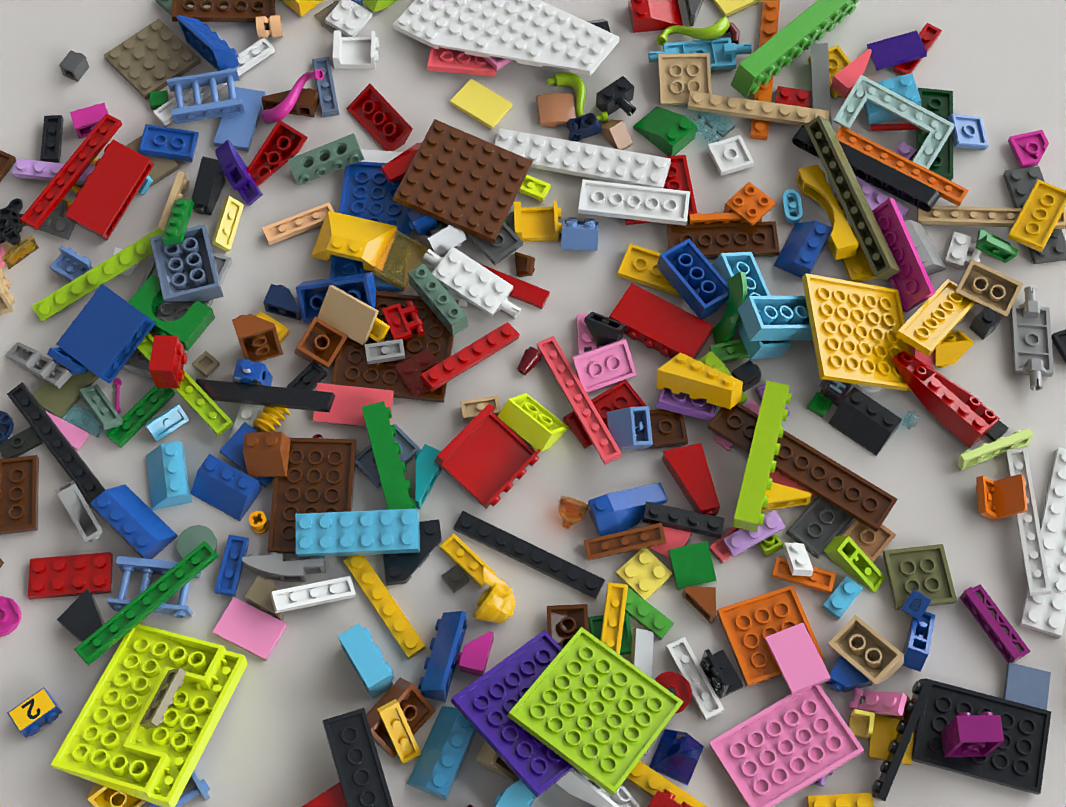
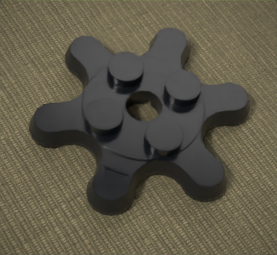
M13 199L7 207L0 209V225L5 224L4 228L3 226L0 227V244L6 240L13 246L21 242L19 233L23 227L27 226L20 220L23 214H19L23 208L21 199Z

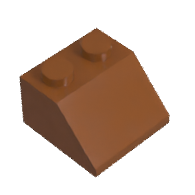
M315 316L294 353L310 363L314 361L320 366L329 368L348 336Z
M283 432L245 433L243 455L248 475L253 478L287 477L291 439Z

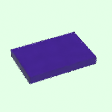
M917 30L867 44V50H872L870 57L876 71L927 57V51Z

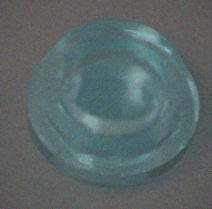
M907 411L903 422L907 429H910L911 426L915 427L919 417L916 416V411Z

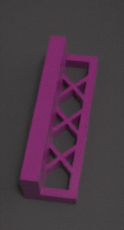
M981 584L973 589L970 587L962 593L959 598L1007 663H1014L1031 652ZM977 591H978V592L981 594V596L983 597V602H982V601L980 600V598L977 596V594H976ZM989 610H992L995 613V618L992 616ZM1001 627H1005L1007 629L1008 636ZM1014 644L1019 645V647L1022 650L1021 653L1018 651Z

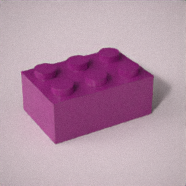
M969 712L957 714L941 731L944 757H987L1004 742L1001 716L993 715L992 712H982L979 715H971Z

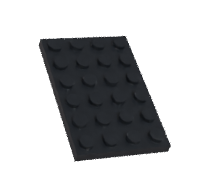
M928 679L933 682V685L917 722L912 761L1039 795L1042 787L1052 711ZM969 712L971 715H979L982 712H992L993 715L1001 716L1004 742L987 757H944L941 731L959 713Z

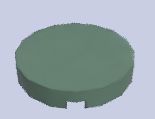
M201 525L190 526L179 535L176 543L181 559L186 557L204 541L216 552L217 539L213 531Z

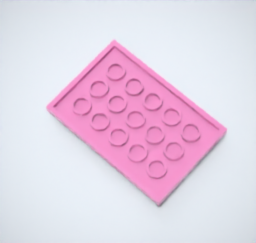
M819 684L784 697L709 742V746L748 807H774L864 753L863 747Z

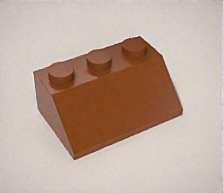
M252 314L240 315L232 319L245 359L260 362L283 355L274 323Z
M401 677L366 714L374 742L392 758L397 753L377 709L396 699L413 736L436 711L412 683Z

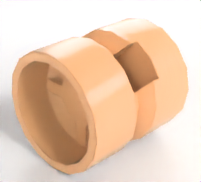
M271 15L269 18L266 16L256 17L258 39L263 37L268 39L269 36L273 38L283 37L280 15ZM266 24H269L270 30H266Z

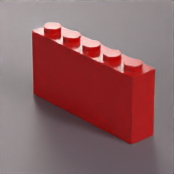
M113 139L105 147L103 156L96 161L92 173L86 177L82 189L77 191L74 202L67 207L65 216L75 224L108 240L154 164L149 158Z
M631 283L609 316L610 319L626 324L624 334L630 339L638 340L647 348H653L664 357L670 358L682 353L696 359L711 336L713 329L712 324Z

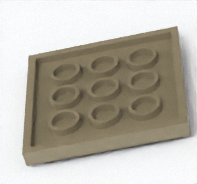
M160 19L152 22L104 54L105 59L146 100L150 98V92L160 91L168 85L167 79L181 77L201 63L200 58Z

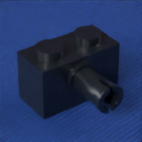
M624 76L620 77L596 94V107L601 112L606 111L608 116L619 108L628 116L633 115L636 107L630 101L633 100L634 86Z

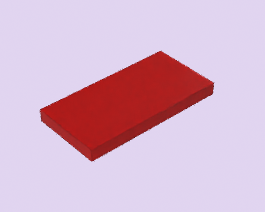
M626 379L591 400L606 427L607 412L628 407L647 406ZM572 411L564 416L563 421L585 449L592 445L575 412Z

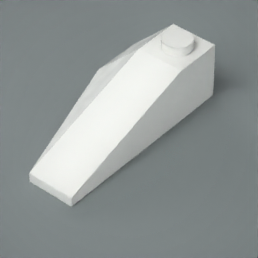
M573 768L556 782L569 794L596 807H640L624 786H620L614 796H612L576 768Z

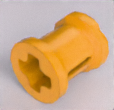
M257 510L249 515L248 520L254 533L264 534L267 532L269 522L264 512Z

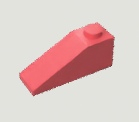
M868 49L833 76L831 88L845 100L860 75H864L872 53L871 49Z

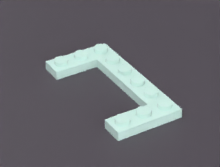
M860 75L833 122L850 129L868 100L929 133L913 162L929 170L954 129L955 124Z

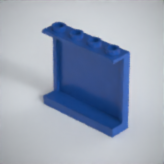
M101 284L56 345L96 376L110 384L156 322L111 289Z

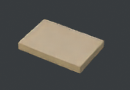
M330 285L317 318L346 334L356 342L365 345L379 311L334 285Z

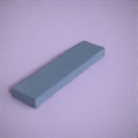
M329 57L312 59L314 70L321 69L324 72V78L316 80L322 118L339 115Z

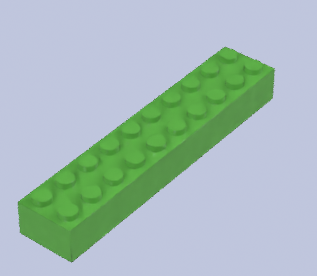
M859 0L816 1L742 61L738 66L731 86L745 98L750 94L754 95L761 85L765 86L770 81L773 75L776 77L784 66L788 67L794 58H799L805 49H810V44H814L816 40L819 41L825 32H830L835 27L837 22L840 24L847 14L851 15L856 9L855 4Z

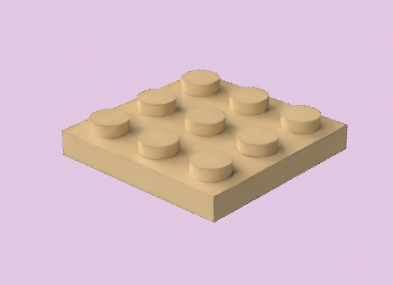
M710 53L658 54L660 106L688 105L690 91L712 94Z

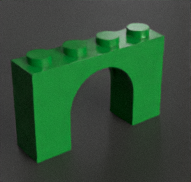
M151 274L128 303L156 322L151 330L156 332L157 335L178 336L184 349L189 351L215 319L213 310L196 300L181 318L175 321H162L155 317V313L164 299L159 278Z

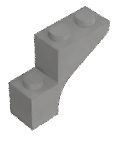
M74 480L56 489L57 495L68 511L85 542H92L98 539L103 530Z

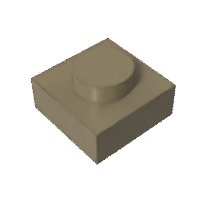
M207 351L192 363L193 367L206 378L220 366L219 361Z

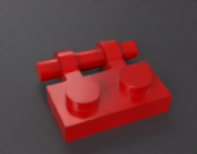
M407 301L405 303L406 308L403 309L400 303L382 309L386 323L390 326L389 330L393 340L412 338V330H416L418 335L425 333L423 321L419 319L418 309L412 301ZM407 316H410V317H411V319H412L411 322H407V320H406V317H407Z

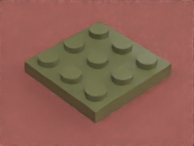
M943 544L883 551L882 554L895 610H901L914 589L931 599L929 606L954 604L957 602Z

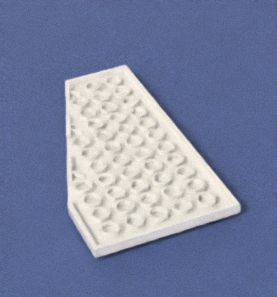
M415 0L393 23L395 30L434 49H439L440 47L464 51L465 54L490 58L493 56L516 60L517 63L543 67V65L589 76L592 75L619 42V36L541 0Z

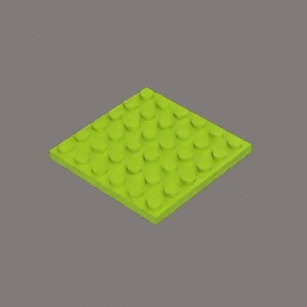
M581 627L511 709L508 717L610 795L614 796L684 701Z

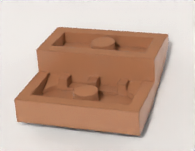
M549 93L537 95L539 126L556 128L558 124L566 125L569 119L576 118L572 94Z

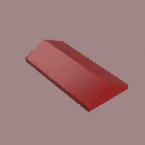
M370 83L346 108L385 151H395L404 145L413 130L406 120Z

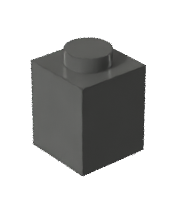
M70 50L59 65L63 75L79 82L89 68L85 55Z

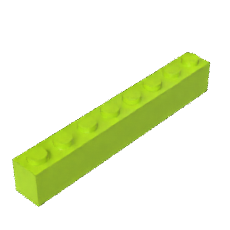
M766 381L734 516L733 527L757 532L758 525H763L765 514L761 512L762 507L766 508L769 496H765L766 490H771L773 479L769 478L770 472H775L777 461L773 460L774 455H779L781 444L777 442L778 438H782L784 433V427L781 424L782 421H786L788 410L785 407L786 404L790 405L792 393H789L790 385Z

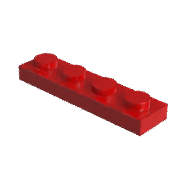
M926 23L919 33L927 52L942 32L941 29L929 23ZM923 58L895 65L893 72L901 76L913 73Z

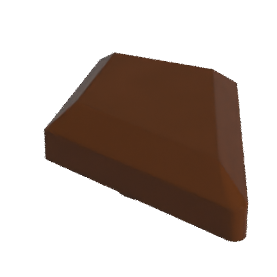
M515 252L516 276H533L535 258Z

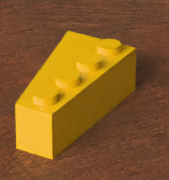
M679 353L657 369L656 388L663 390L665 387L671 389V393L678 395L680 392L686 393L692 399H707L706 403L731 409L741 401L743 381Z

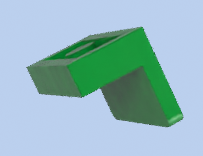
M983 229L978 231L976 249L1005 263L1017 256L1018 249L1012 247L1009 242Z

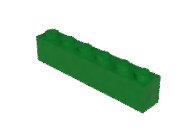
M384 401L361 407L387 509H416L414 497L410 498L408 492L411 490L410 481L405 479L403 474L407 472L404 460L400 461L399 454H402L399 442L395 443L394 436H397L395 425H390L389 419L392 418L390 407H386Z

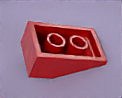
M678 0L628 1L633 33L665 30L667 27L674 25L683 26Z

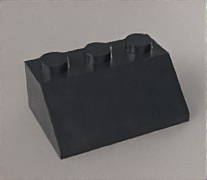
M853 387L843 399L828 424L877 456L898 429L902 418Z

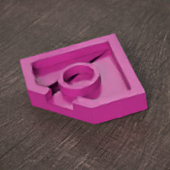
M1043 130L1010 136L1008 139V143L1020 168L1037 166L1049 145Z

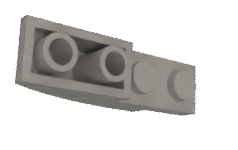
M271 552L268 555L261 556L250 554L247 557H242V562L246 569L273 580L306 582V574L326 573L324 559L317 556L309 557L305 560L291 558L288 561H285L283 554L278 552Z

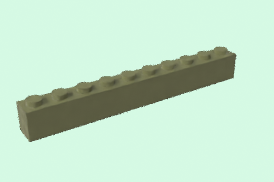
M817 116L804 126L875 277L887 280L899 273L900 269L829 120Z

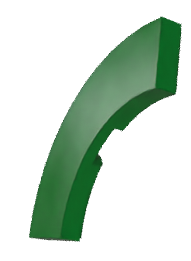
M740 271L728 279L729 300L727 309L721 321L712 329L715 344L728 342L735 334L738 323L742 321L738 308L745 301V296H747L745 272Z

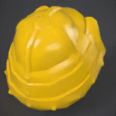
M483 565V580L490 587L488 590L485 589L478 599L477 607L472 616L474 619L504 623L513 616L516 605L512 586L508 587L505 581L498 578L487 568V565Z

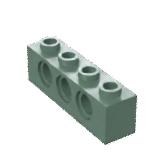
M353 133L290 158L288 162L297 184L302 185L364 160V156L359 142Z
M424 263L408 273L411 287L452 336L468 327L467 314Z

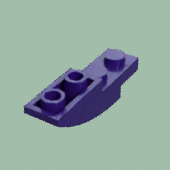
M226 140L215 150L216 157L220 160L223 172L233 189L237 190L246 205L250 206L263 194L246 170L248 167L230 140Z

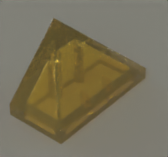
M31 236L22 240L18 245H11L2 256V259L7 268L11 269L39 249V246Z

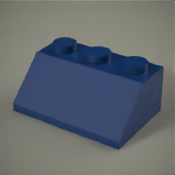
M816 220L796 223L774 266L800 278L805 274H811L829 239L832 227Z
M209 454L197 471L191 495L241 521L262 491L259 481Z

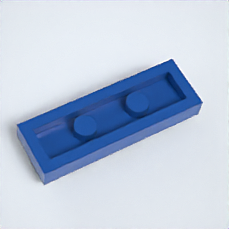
M234 535L228 536L214 590L215 594L236 596L244 565L242 557H246L249 538Z

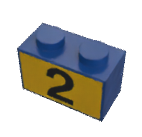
M43 687L7 713L19 732L27 738L38 733L40 728L46 723L55 721L59 714L62 713V710L50 692Z

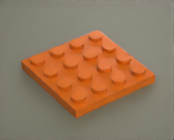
M793 585L719 608L716 611L746 687L782 676L765 641V637L800 623H804L822 661L825 660Z

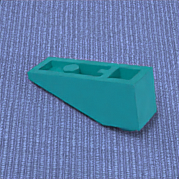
M424 444L422 450L419 449L415 456V501L417 509H421L442 470L434 462L441 451Z

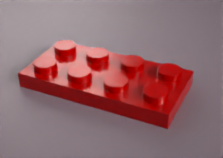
M105 552L30 559L28 598L31 600L79 596L86 589L91 594L112 593L113 554Z

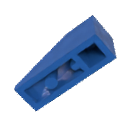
M925 611L919 621L912 617L903 649V666L921 672L929 655L935 620L934 614Z

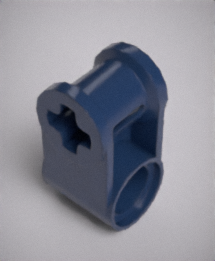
M593 113L569 119L566 123L569 129V140L575 142L597 135L602 129L599 120Z

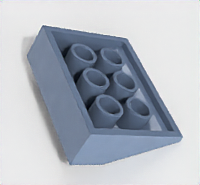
M205 224L187 228L183 243L164 246L162 241L163 235L150 238L164 301H209L224 297Z

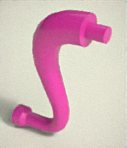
M316 69L303 74L280 104L263 111L261 114L262 120L270 124L284 119L293 109L305 83L311 78L322 80L324 78L323 70Z

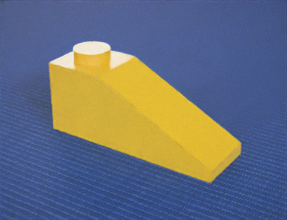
M772 482L771 490H766L765 496H769L767 507H762V511L807 505L810 502L811 493Z

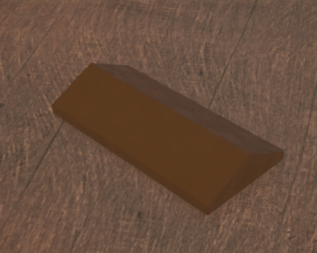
M587 604L547 606L548 634L562 648L567 645L581 627L589 632Z

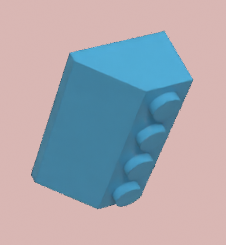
M441 707L407 783L445 801L448 799L477 732L457 708Z

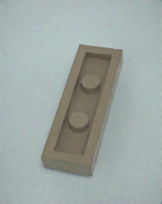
M179 667L168 671L140 723L145 729L157 727L163 722L166 709L173 703L174 694L183 684V677L186 671Z

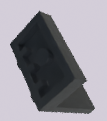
M709 649L704 651L700 666L705 675H708L710 678V684L715 693H718L720 699L743 688V684L724 650L713 655Z

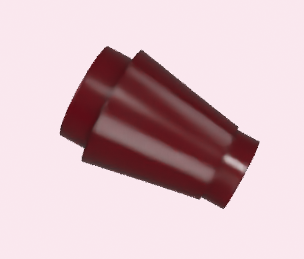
M531 346L525 349L517 371L526 376L541 361V352Z

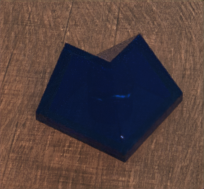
M665 729L649 767L688 786L704 746L687 732Z

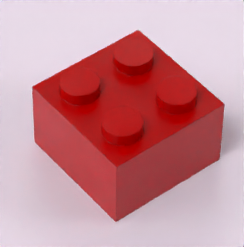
M154 335L148 369L157 388L180 389L181 381H184L185 376L183 366L187 363V353L184 352L183 344L180 343L178 336Z

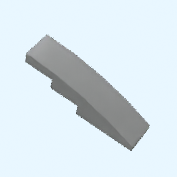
M17 342L5 355L26 371L58 389L72 376L67 369L58 366L53 360L42 356L39 351L20 342Z

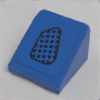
M914 589L901 610L919 621L931 603V599Z

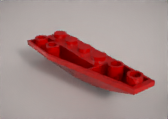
M904 350L891 359L904 381L925 408L969 449L980 441L1000 420L977 397Z

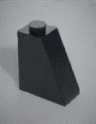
M202 157L192 195L193 209L198 214L212 215L226 179L220 160Z
M87 589L57 619L80 642H83L105 624L95 598Z

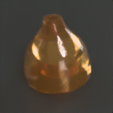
M561 496L558 511L562 519V526L570 529L572 525L585 516L589 505L571 497Z

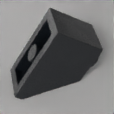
M591 312L584 319L598 345L604 346L622 340L626 324L595 312Z

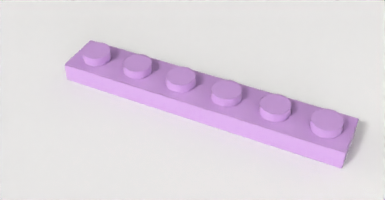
M17 158L12 174L18 178L51 181L64 164ZM88 167L75 184L84 185L86 177L92 173L95 167Z

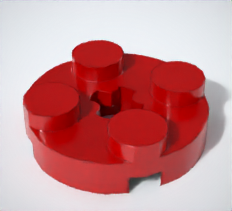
M664 672L655 678V681L667 690L668 687L676 690L677 694L675 696L684 701L675 714L682 712L690 704L692 687L682 674Z

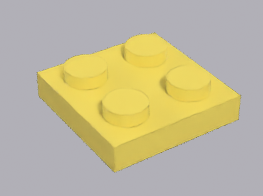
M644 548L626 562L616 572V575L630 589L644 600H647L673 576V573L647 548Z

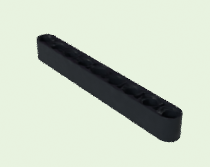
M802 125L792 138L793 144L819 158L805 126ZM839 142L855 176L926 212L931 211L940 198V193L934 188Z

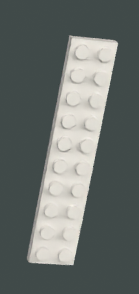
M502 128L499 129L494 145L532 160L530 168L628 185L664 188L671 164L670 158Z
M1058 447L1055 453L1040 524L1051 594L1030 596L1027 586L1019 626L1060 638L1063 634L1066 618V449Z

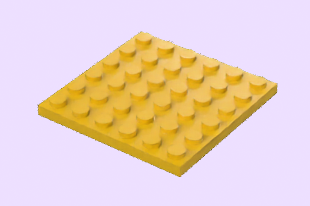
M812 274L802 276L820 379L912 392L891 360L903 350L912 355L910 345L895 336L897 331L905 324L899 291L897 289Z

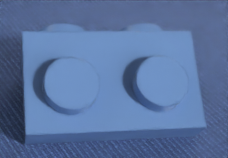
M62 245L59 247L61 254L50 265V269L70 282L92 269L91 261L87 257H81L72 248L68 247L67 249Z

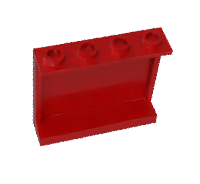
M490 403L437 455L434 461L485 509L490 505L494 507L500 501L501 497L499 495L503 491L507 493L514 486L512 482L516 478L520 480L527 472L525 468L528 465L532 467L538 461L539 457L537 455L541 451L538 449L535 452L493 413L495 408Z

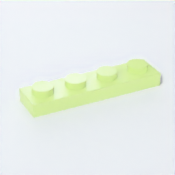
M1030 429L1018 430L1008 437H1000L995 442L984 443L974 450H966L960 455L957 465L962 471L1006 454L1007 449L1027 446L1030 444L1033 433Z

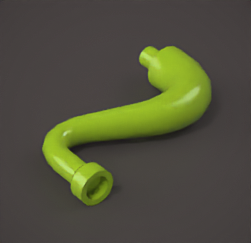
M727 17L719 18L714 25L705 28L680 25L670 26L663 30L661 35L657 37L656 42L658 45L663 46V43L667 42L668 35L672 33L683 34L701 40H713L724 35L730 27V23Z
M556 72L553 74L554 77L546 78L547 85L555 84L556 87L569 86L574 89L576 93L577 117L583 116L586 88L583 80L572 72ZM606 111L601 112L600 115H595L599 122L609 121Z

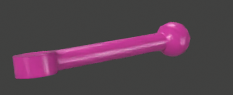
M117 378L114 380L116 386L115 410L120 414L119 396L122 381Z

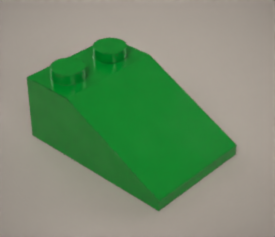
M656 106L637 122L633 128L667 156H675L695 139L697 125L684 115Z

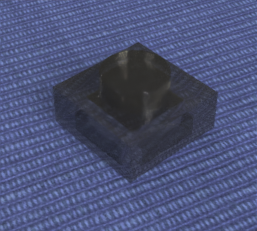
M458 564L441 575V578L453 593L470 582V579Z

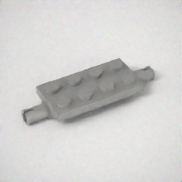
M1031 286L1024 288V304L1013 305L1010 310L1013 374L1030 375V390H1034L1035 387L1036 391L1043 389L1042 376L1052 377L1054 374L1050 310L1048 307H1041L1039 305L1036 287H1032L1031 291Z

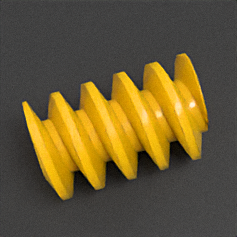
M265 406L263 412L258 414V418L253 420L254 426L259 432H276L274 425L280 427L281 424L278 419L285 421L286 418L283 416V413L289 415L290 411L287 408Z

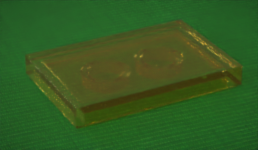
M395 230L372 272L377 277L404 291L409 283L408 273L418 267L428 247Z

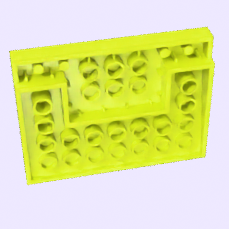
M138 624L124 636L53 759L51 766L161 807H175L248 665L245 655L226 651L225 647L219 644ZM179 667L186 671L183 677V684L174 694L173 703L166 709L163 722L157 727L145 729L140 723L168 671Z

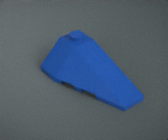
M661 483L613 492L588 500V512L599 537L627 531L640 523L643 519L646 501L661 505L667 502L668 498Z

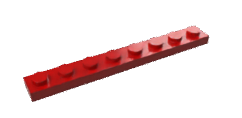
M107 113L20 218L23 224L38 230L122 126L121 120Z

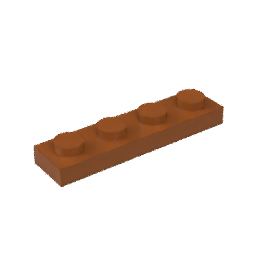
M662 523L583 540L588 561L666 544Z

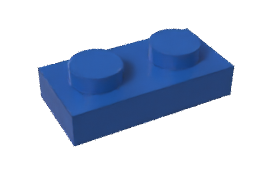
M49 349L47 355L53 358L56 364L65 366L70 373L78 375L88 372L85 366L63 349Z

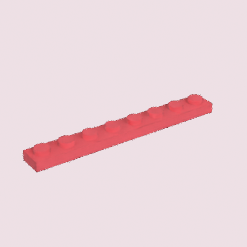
M552 336L538 342V350L541 352L542 357L604 465L621 458L622 453L555 337Z

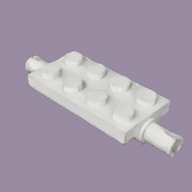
M453 246L443 258L431 251V249L427 251L428 254L425 253L423 259L436 267L432 274L442 285L491 317L498 310H503L514 319L520 313L521 308L509 302L507 298L513 290V285Z

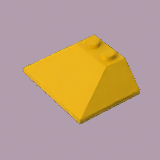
M328 211L311 257L329 261L331 255L361 261L363 262L364 270L382 273L397 231V226Z

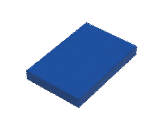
M146 124L139 153L146 156L193 162L199 132Z
M246 422L241 425L220 450L223 456L245 473H247L243 455L245 433L258 432ZM258 477L255 479L266 488L274 477Z

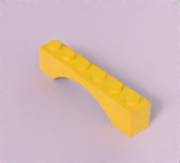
M818 164L799 168L796 182L802 194L816 201L829 216L832 233L828 247L834 260L856 256L859 241L852 232L851 224L846 221L845 212L840 209L838 198L834 197L832 187L827 183L824 171H821Z

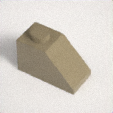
M257 576L244 596L247 603L283 621V612L275 613L270 595L272 591H277L275 583L267 577L262 579Z

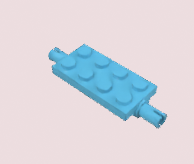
M731 37L663 43V51L648 52L649 63L658 62V54L710 53L711 71L736 69V55L751 54L752 47L751 43H732Z

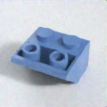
M568 217L566 220H563L561 249L597 251L599 222H595V219L587 218L585 221H578L577 218Z
M649 406L628 407L606 413L608 430L620 450L648 449L653 445Z

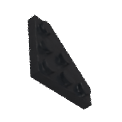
M439 519L419 522V553L383 554L387 586L407 583L417 568H420L429 557L435 546L439 545L442 541Z

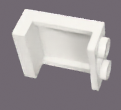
M334 31V69H374L376 61H379V52L376 51V48H379V37H376L375 31L371 32V37H342L341 31Z

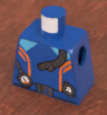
M249 359L237 360L233 374L234 383L271 386L273 376L265 364L253 362Z

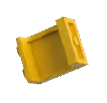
M553 201V206L523 208H521V202H514L515 234L523 242L558 241L559 234H562V223H558V218H561V207H557V201Z

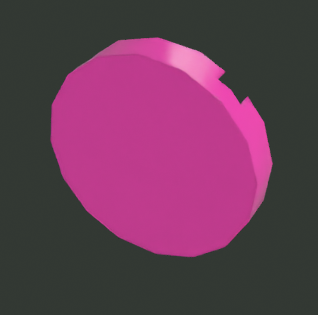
M0 596V637L12 633L18 627L22 615L18 604L13 599Z

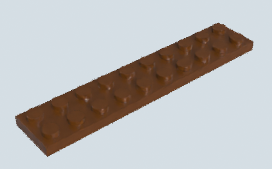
M737 403L731 409L721 407L709 423L708 429L749 454L758 414L740 403ZM784 431L783 437L778 438L777 442L781 444L779 455H774L773 459L777 461L775 470L877 532L898 499Z

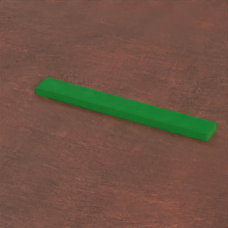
M206 541L202 542L74 649L76 653L89 666L219 557L218 554Z

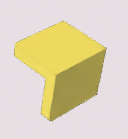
M853 709L849 715L848 727L855 737L869 739L873 733L875 713Z

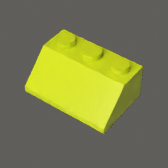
M527 393L508 399L498 415V418L514 430L521 439L530 443L534 450L540 449V452L550 449L569 429L565 423Z

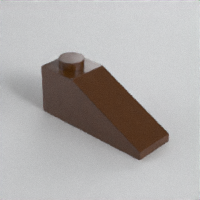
M302 88L289 114L315 117L319 103L317 90ZM291 90L262 96L263 109H271L280 104Z

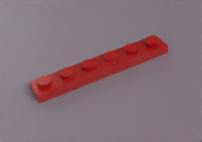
M507 322L420 375V379L431 391H434L519 339L520 334Z

